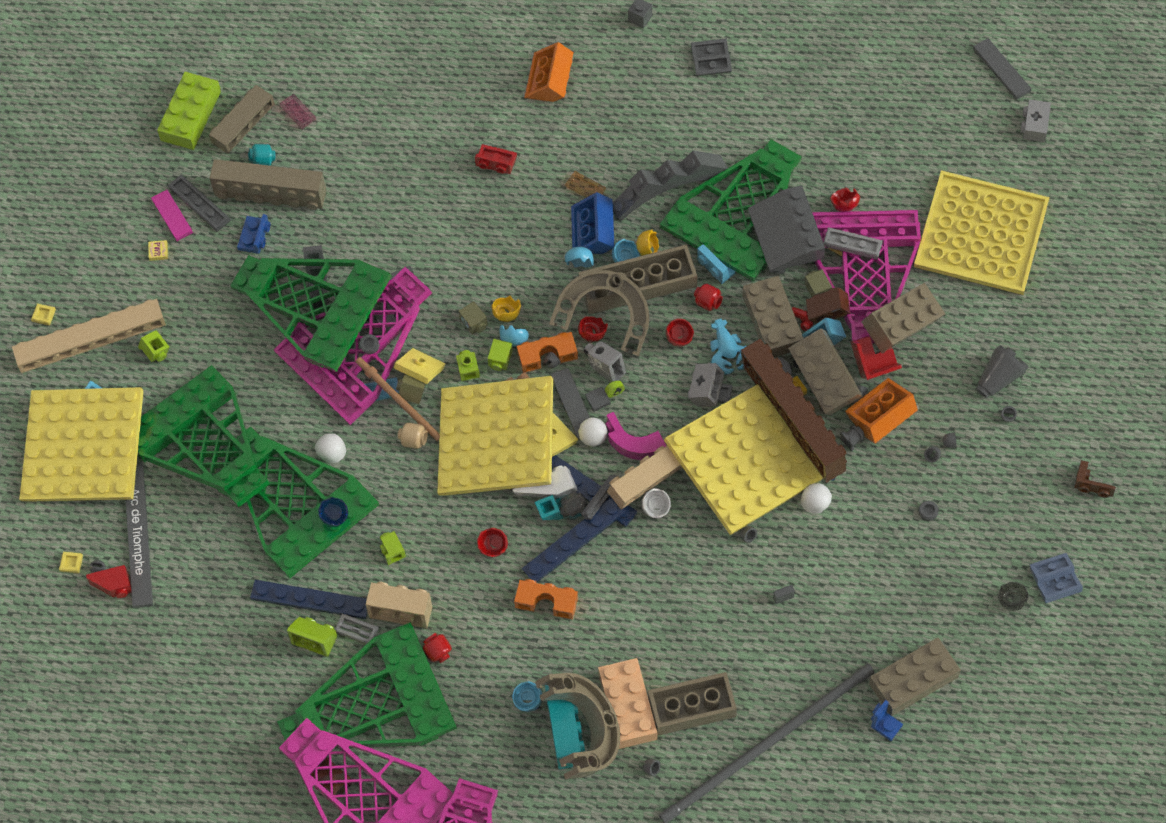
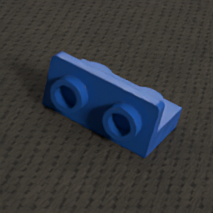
M263 214L262 218L246 217L237 246L238 250L259 254L261 248L265 247L266 238L264 236L266 232H269L271 226L266 214Z

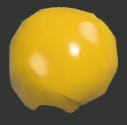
M653 230L643 231L637 238V250L642 256L651 254L650 248L652 247L654 248L653 253L658 252L659 242L656 237L657 233Z
M511 296L495 299L491 306L492 313L499 321H513L520 313V300L517 299L515 301Z

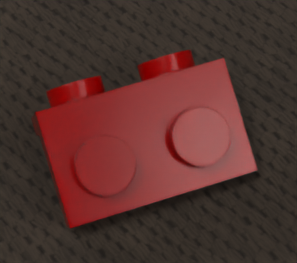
M482 144L479 153L475 155V164L481 169H490L501 174H511L517 158V152Z

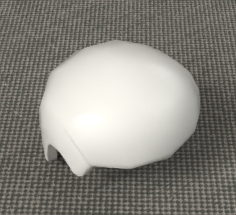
M588 418L581 423L578 433L580 440L585 445L596 447L604 443L608 430L606 424L601 419Z
M324 434L315 444L316 454L326 463H337L345 456V444L336 434Z
M813 483L804 489L800 503L807 512L819 514L829 507L832 495L823 484Z
M653 488L644 494L641 505L647 516L662 518L669 512L671 500L664 490Z

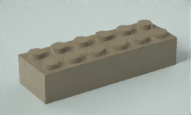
M217 159L213 161L210 182L214 195L220 199H227L228 197L235 198L238 201L270 202L276 206L287 204L293 208L303 206L311 210L323 208L326 195L323 172Z
M687 244L578 272V276L596 270H608L622 274L639 287L646 300L697 287V273ZM612 277L609 281L610 286L618 287L620 279ZM609 290L592 291L583 297L589 315L627 305L621 296Z

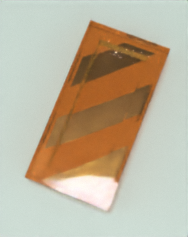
M574 171L565 184V187L585 198L596 192L603 195L606 187L577 171Z

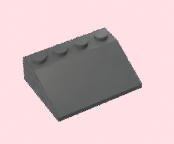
M802 185L782 190L748 208L770 273L824 259L825 247Z

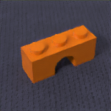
M562 332L553 337H542L537 341L523 342L521 345H518L517 354L523 373L541 369L540 358L545 353L553 352L561 363L578 359V351L572 332Z
M530 579L525 581L519 580L514 600L515 608L534 612L536 604L540 600L548 599L554 603L553 616L573 620L578 601V591L570 587L558 588L550 583L538 584Z

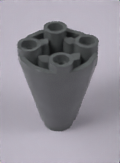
M999 345L994 349L977 383L976 390L985 398L993 396L1024 375L1029 368L1022 360L1018 361L1015 358L1016 353L1009 347L1005 349Z

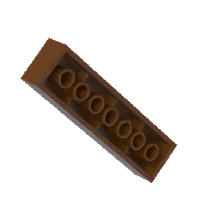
M758 339L741 349L743 368L755 385L758 384L792 431V435L827 483L846 471L847 460L845 455L847 453L841 444L838 445L836 443L833 432L825 428V422L822 417L814 413V407L811 402L804 399L801 388L799 386L795 387L790 373L782 369L781 361L777 357L774 358L771 354L770 346L767 343L764 344L761 339Z

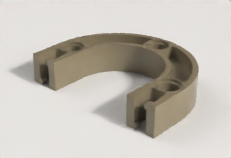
M608 270L587 272L572 280L560 294L549 324L557 327V323L554 322L558 313H565L568 315L565 326L561 325L560 328L568 331L576 306L586 294L596 290L615 292L625 300L630 311V324L621 350L628 352L629 349L626 348L630 337L639 339L637 352L633 351L632 354L639 356L648 332L650 317L647 301L639 287L626 276ZM612 277L620 279L618 287L610 286L609 281ZM564 300H569L572 304L571 308L567 311L561 308V303ZM636 325H640L643 328V333L640 336H635L632 332L633 327Z
M575 673L548 674L535 681L537 688H542V685L549 686V691L540 695L541 701L562 699L573 703L584 714L590 727L591 744L589 750L572 753L559 760L562 767L567 766V763H572L574 767L573 770L564 774L565 780L587 777L609 766L616 758L619 750L620 729L615 711L602 690L591 680Z

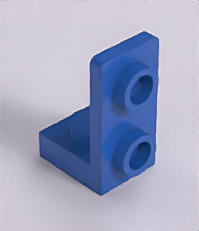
M885 700L882 705L878 703L874 708L873 716L871 717V728L889 741H892L903 724L887 713L889 702Z

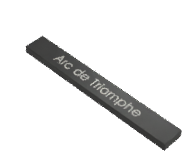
M141 461L137 462L134 497L133 499L126 500L133 608L153 606L144 464Z

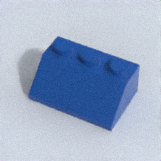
M596 192L572 205V248L586 247L592 254H604L613 249V199Z

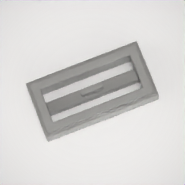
M342 614L335 630L337 634L367 644L376 636L379 627ZM346 620L348 622L372 630V632L369 633L359 628L347 625L343 623V621ZM343 627V628H345V629H348V630H351V631H353V632L359 633V634H361V635L367 636V637H369V639H366V638H364V637H361V636H358V635H356V634L350 633V632H348V631L342 630V629H340V628Z

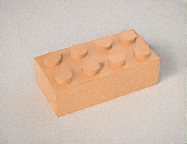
M635 658L598 667L603 693L610 701L618 720L620 729L619 749L657 740V729L638 659Z

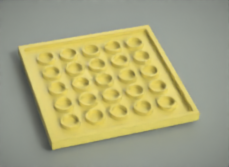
M941 170L914 267L1024 295L1050 197Z
M552 376L441 388L437 491L439 495H456L551 485Z
M758 384L664 439L669 449L730 535L800 494L810 484L818 483L823 479L792 435V431Z
M141 387L31 390L19 499L21 501L133 499L144 390Z

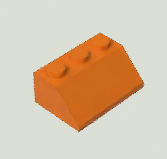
M559 42L534 52L524 98L550 102L564 98L574 52Z
M887 378L845 412L854 425L863 430L864 436L867 439L877 443L918 411L914 395Z

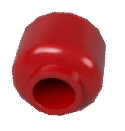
M703 284L701 287H697L694 292L696 305L707 311L718 309L722 303L723 296H721L720 289L710 284Z
M434 633L423 641L422 649L431 662L439 661L441 664L450 657L448 653L452 650V646L443 634L437 635V633Z

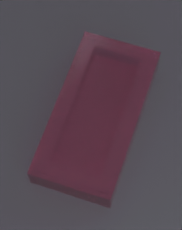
M295 94L279 103L280 107L301 129H304L316 120L314 114Z

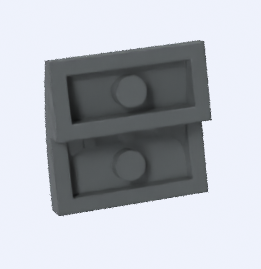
M727 38L691 43L696 76L732 72Z

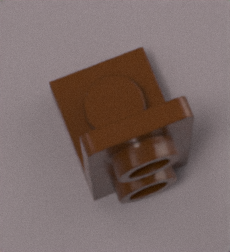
M1081 460L1074 488H1077L1082 493H1098V496L1103 498L1113 497L1116 487L1089 480L1091 472L1090 469H1087L1089 462Z

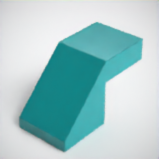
M572 494L556 500L551 495L535 502L542 520H561L579 512Z

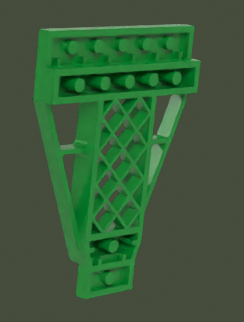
M770 139L764 149H759L681 196L660 223V228L697 250L704 244L725 266L754 282L760 272L764 271L767 267V263L759 242L749 237L754 227L751 218L745 217L744 210H748L749 207L755 205L754 197L764 196L765 200L767 199L766 195L771 194L769 196L771 197L782 190L788 189L791 173L801 161L802 156ZM740 170L726 190L722 191L713 186ZM758 174L759 180L750 182L748 175ZM761 174L764 175V176H766V177L769 178V179H763V180H762ZM744 177H746V181H747V182H746V183H740V182L742 181V179H743ZM773 182L775 189L765 191L764 184ZM761 185L762 191L752 193L751 186ZM748 187L749 194L739 195L738 188ZM705 190L720 197L709 212H705L688 202V200ZM736 190L737 196L730 197L733 191ZM751 198L752 205L742 206L741 199ZM738 200L740 207L729 208L728 202ZM724 203H726L727 209L720 210ZM741 211L742 218L732 220L731 213ZM728 213V221L719 220L718 215ZM744 222L745 229L737 230L734 228V224Z
M248 255L230 287L237 292L247 295L307 362L337 372L392 275L387 271L356 259L261 258L259 260ZM291 266H323L318 276H312ZM331 266L353 267L342 287L324 281ZM291 275L298 279L292 281ZM287 276L289 282L279 285L278 279ZM306 282L313 284V286L307 287ZM303 283L304 289L295 292L294 286ZM291 287L292 293L283 296L281 290ZM319 289L320 295L310 298L309 293ZM322 289H325L329 292L323 294ZM278 292L280 298L270 301L269 295ZM306 294L308 300L298 303L297 297ZM334 296V302L326 305L325 299ZM294 298L295 305L286 307L284 302ZM322 300L323 307L314 310L312 304ZM309 305L311 311L301 314L300 308ZM265 308L291 318L292 320L287 329L284 330ZM325 312L324 319L317 321L316 315ZM299 322L317 329L305 350H302L290 337Z
M212 365L141 416L137 455L144 463L146 461L213 487L219 493L228 496L238 507L270 484L267 478L258 470L235 390ZM233 399L235 411L225 419L217 420L212 413ZM237 419L239 420L245 441L244 444H240L226 429ZM199 424H207L206 429H198ZM212 424H213L217 429H211ZM184 435H192L191 440H183ZM197 435H204V440H196ZM217 435V439L209 440V436ZM171 443L180 450L168 461L154 457ZM194 446H202L201 451H193ZM207 446H215L214 451H206ZM220 446H228L227 451H219ZM233 446H234L238 451H232ZM213 457L211 463H204V458ZM226 457L225 462H217V458ZM231 457H238L234 461L230 462ZM187 458L200 471L201 475L176 464ZM223 468L218 473L214 474L215 469Z
M250 426L246 431L257 467L259 468L266 462V468L258 470L261 473H265L266 478H268V473L278 474V482H269L270 484L268 485L277 486L276 494H266L267 487L263 489V492L260 491L256 494L269 507L259 517L255 516L250 499L247 501L265 555L290 579L379 505V502L353 475L264 436H260ZM242 433L236 437L240 444H244L245 441ZM225 446L221 451H227L228 446ZM233 446L232 451H238V450ZM284 453L316 466L318 469L309 476H306ZM231 457L230 462L234 461L238 457ZM269 461H280L279 469H269ZM283 462H284L291 470H282V464H283ZM324 471L347 480L329 496H325L312 483ZM281 474H292L291 482H281ZM295 475H296L303 483L294 482V480H295ZM280 486L291 487L290 495H279ZM294 487H304V495H293ZM307 487L315 494V496L307 495ZM270 499H276V503L274 504ZM279 499H290L289 507H278ZM302 499L303 507L292 508V500ZM306 500H317L316 507L305 508ZM282 512H288V518ZM291 512H302L301 519L291 520ZM271 514H275L289 529L271 544L266 545L259 524Z
M411 622L371 639L296 709V714L277 721L285 741L306 718L321 731L329 732L332 723L342 726L337 736L345 739L353 738L377 728L382 740L353 741L367 747L423 746L439 739V736L457 729ZM374 646H377L386 668L368 677L360 678L355 664ZM350 668L353 669L356 676L355 682L324 694ZM390 677L391 680H392V682L389 681V680H386L385 678ZM377 682L374 690L366 687ZM381 682L391 685L387 694L377 691ZM394 687L399 699L390 696ZM358 690L356 697L347 695ZM362 690L372 693L369 702L359 699ZM375 695L385 698L382 707L372 704ZM340 698L337 705L329 703L330 701ZM343 698L353 701L350 710L340 707ZM388 699L398 702L395 711L385 709ZM357 702L366 705L363 715L353 712ZM325 705L335 709L331 718L321 715ZM321 706L319 712H317L316 707ZM370 707L380 710L376 719L366 716ZM338 710L348 713L344 723L334 719ZM351 715L361 718L357 727L347 724ZM406 715L416 738L386 740L381 725ZM321 719L329 721L326 730L323 727Z

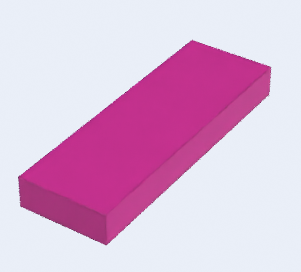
M168 190L151 197L176 241L193 233Z

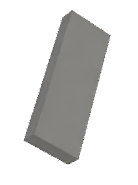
M828 227L823 244L824 247L878 259L883 240Z

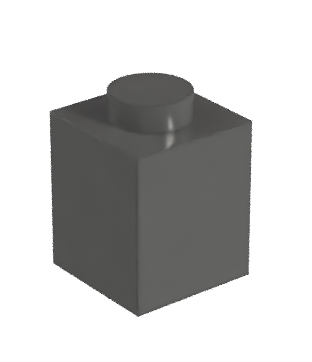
M635 0L628 9V21L644 29L652 17V4L644 0Z

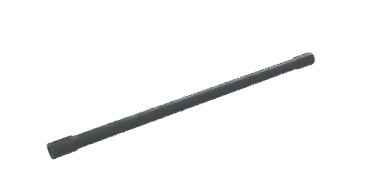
M865 664L854 672L851 677L698 788L658 814L659 818L663 819V823H669L676 818L683 810L851 688L874 674L875 672L871 665Z

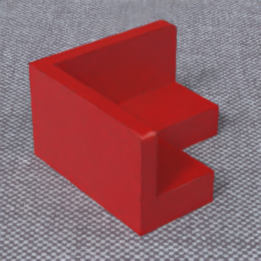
M870 336L850 341L861 378L869 380L902 368V365L896 361L893 348L884 353H881V351L875 353Z

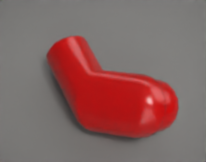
M792 307L794 316L802 321L800 324L801 329L807 331L812 328L813 322L808 320L807 311Z

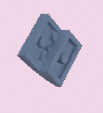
M1067 553L1030 564V570L1045 603L1082 592L1083 586L1074 572L1075 567Z

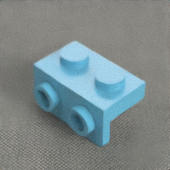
M704 244L698 248L697 260L721 284L735 274L734 270L725 266Z

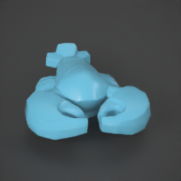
M718 319L711 324V328L717 331V340L710 342L711 351L714 352L716 349L718 351L712 357L710 363H716L725 372L724 375L734 372V368H725V366L730 367L732 364L722 357L734 358L737 352H739L740 354L736 360V364H739L742 361L741 349L747 346L737 345V343H741L738 335H730L725 328L727 321ZM743 364L737 367V369L743 370Z

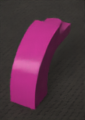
M614 412L607 414V422L605 424L609 432L608 441L621 455L630 459L642 460L646 456L652 457L655 455L654 452L659 447H666L659 431L644 437L631 436L623 430Z

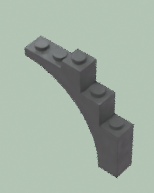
M693 150L681 162L666 160L656 171L640 169L629 180L631 185L613 202V211L617 218L622 220L653 197L683 184L709 180L728 169L721 155Z

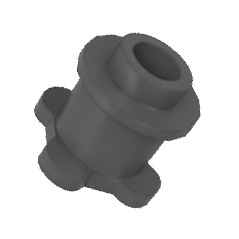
M851 426L850 430L846 433L843 431L840 433V440L853 451V446L858 442L864 441L863 436L865 434L860 427Z

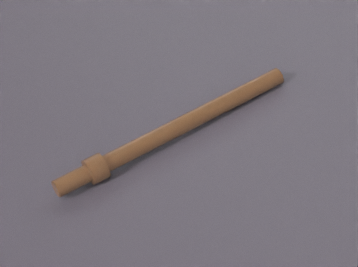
M361 357L355 361L365 371V375L369 379L372 378L418 424L423 425L429 435L436 441L440 439V434L377 373L378 371L373 366H370Z

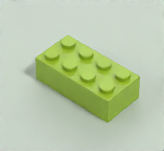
M184 72L157 129L160 141L191 150L195 149L221 93L217 80Z

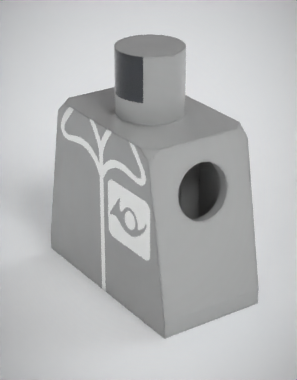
M602 341L598 342L595 346L591 343L585 346L584 353L588 355L591 367L610 383L619 380L626 373L622 353Z

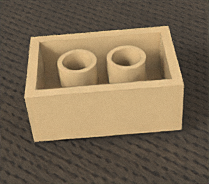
M371 582L366 608L371 619L404 625L411 622L412 626L427 629L432 611L430 593L423 589L410 590L402 585L394 587L384 582Z

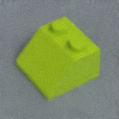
M298 617L287 629L291 644L326 657L329 656L337 638L334 627L328 624H318L309 617H305V619Z

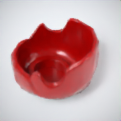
M842 188L833 193L830 200L837 211L849 212L858 206L860 196L855 189L851 192L848 188Z
M585 316L579 322L578 332L584 340L598 342L605 336L608 324H604L601 317Z
M677 318L669 322L665 335L670 344L683 347L692 341L694 330L688 321Z
M488 528L480 532L477 538V547L487 557H498L507 549L508 539L502 530Z

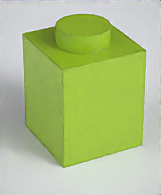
M493 339L487 358L488 366L496 371L507 370L513 352L512 343Z

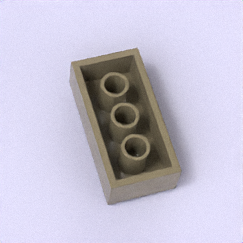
M779 276L744 285L742 296L758 338L764 344L767 343L770 346L771 354L774 357L791 353L789 347L801 341L803 336Z
M923 283L872 312L861 323L881 353H884L935 323L945 315V312L927 285Z
M819 329L789 347L792 356L825 414L830 416L863 397L825 330Z
M936 638L870 676L869 685L882 704L885 700L889 702L887 712L893 716L957 679L961 669L940 639Z
M727 672L648 690V699L658 736L735 718L737 714Z

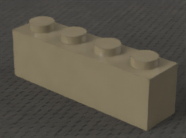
M258 85L248 90L245 97L235 104L231 112L226 114L222 121L212 128L209 134L211 143L228 154L274 106L273 95Z

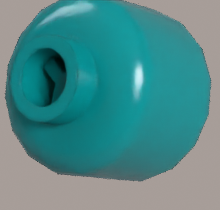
M254 144L248 150L249 163L271 166L272 161H275V150H272L269 144Z

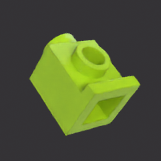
M155 330L140 339L138 348L145 353L151 362L155 360L161 362L167 357L169 345L158 331Z
M464 350L459 355H456L461 381L480 378L475 352Z
M395 531L384 533L379 537L382 543L379 547L388 565L406 557L404 548Z

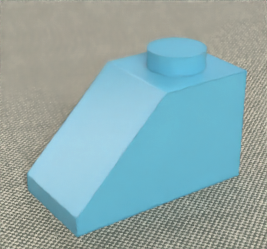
M824 318L802 334L804 339L817 330L823 329L827 332L834 345L846 337L841 322L830 318Z

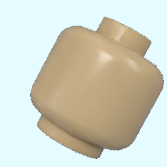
M405 423L403 428H400L398 431V439L401 440L403 447L419 449L427 442L428 433L421 424Z

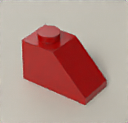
M125 565L86 575L91 586L111 597L124 598L128 593H132L129 574Z

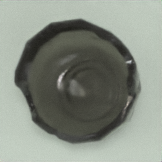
M1009 582L1002 585L997 594L1001 606L1008 611L1021 610L1027 604L1029 598L1025 586L1018 582ZM1010 595H1011V598H1012V603L1009 601V596H1010Z

